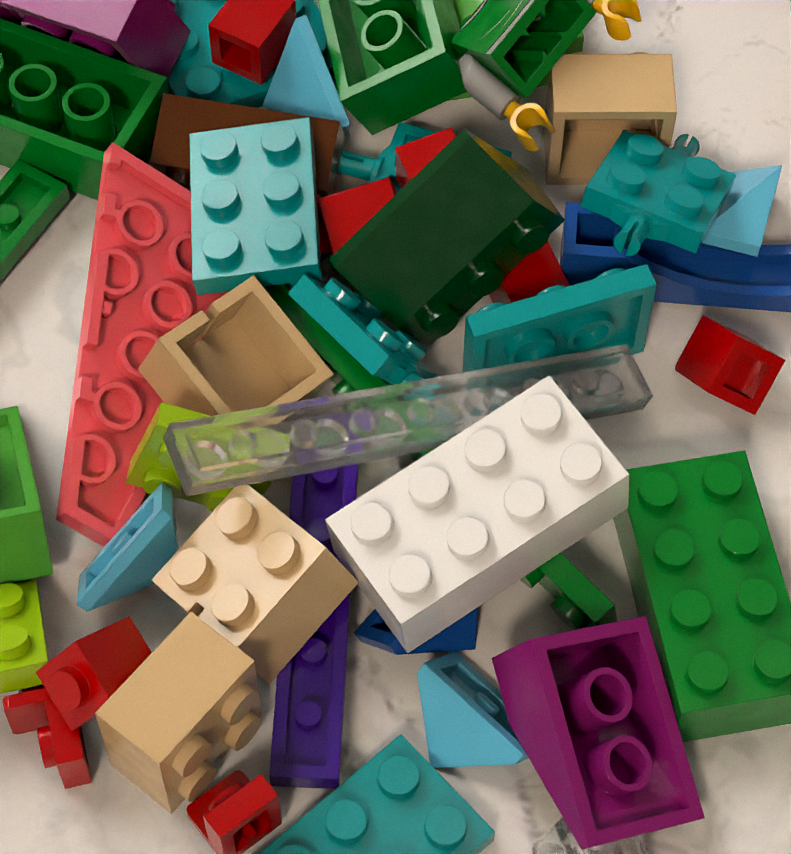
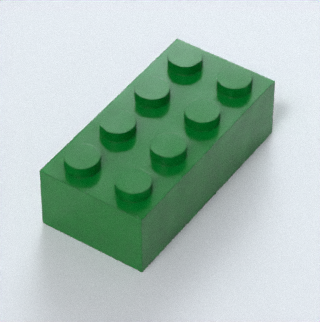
M318 0L340 102L371 135L467 92L459 69V61L462 56L452 45V39L460 29L453 0Z
M0 18V165L11 168L19 159L67 184L68 190L98 200L104 152L112 142L143 162H149L163 93L169 94L167 77Z
M746 451L626 469L629 473V505L626 510L613 517L638 616L647 617L682 741L687 742L791 724V602Z

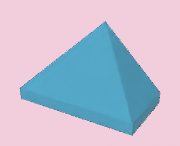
M307 15L298 17L294 20L262 107L273 111L340 121L346 137L349 135V120L340 102L339 95Z
M782 165L731 172L736 174V178L730 194L702 243L758 257Z
M161 482L79 575L77 605L89 612L155 584L152 581L154 576L179 550L173 491L170 487Z
M457 651L423 663L417 672L429 760L433 768L515 765L528 759L526 752L509 724L500 690Z

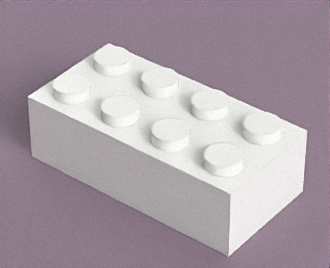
M547 376L326 518L325 522L335 554L345 568L359 582L358 586L405 651L409 653L626 510L629 505V473L553 379Z

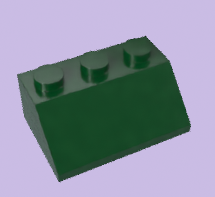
M464 128L329 260L334 268L397 329L432 345L438 338L449 334L457 326L459 319L482 297L494 292L502 284L504 277L527 255L543 247L548 241L550 234L565 219L526 168Z

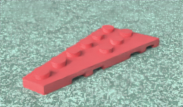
M113 142L105 150L56 515L57 521L103 547L136 512L146 494L143 488L125 484L130 460L163 400L139 372L138 368L160 337L202 310L205 313L211 303L228 293L220 292L197 295L192 282L191 191Z

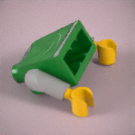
M483 0L474 13L462 21L459 31L452 39L453 47L462 56L459 61V69L466 91L501 121L509 118L511 128L521 145L529 151H537L539 149L527 133L529 129L536 125H543L553 134L555 130L540 105L536 103L520 105L521 97L528 98L596 13L603 15L607 33L611 38L620 41L630 39L631 32L625 18H631L637 22L642 21L637 0Z

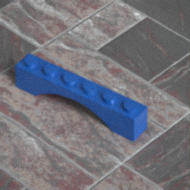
M566 202L565 221L563 223L560 267L570 286L595 279L600 274L611 269L622 268L627 270L647 264L657 284L653 302L791 312V244L761 245L758 257L703 243L695 254L668 242L646 238L637 254L625 256L630 241L622 254L614 246V238L621 231L622 227L607 217L580 207L581 203Z

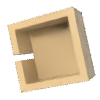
M576 52L563 54L549 71L545 113L551 121L555 132L553 134L543 126L546 185H587L623 130L633 134L652 136L658 139L663 146L669 148L672 142L677 115L672 54H648L645 52L631 54H587Z
M254 275L211 303L205 313L202 310L160 337L138 368L139 372L164 403L266 432L271 431L307 405L334 375Z
M242 479L152 579L159 588L188 614L193 612L255 660L256 674L268 684L274 680L359 583L323 544Z
M190 612L95 712L110 764L171 814L185 799L189 802L195 801L205 792L214 779L216 769L212 766V763L218 756L222 759L231 748L235 751L244 748L254 737L261 725L262 719L260 716L262 712L255 660L193 612Z

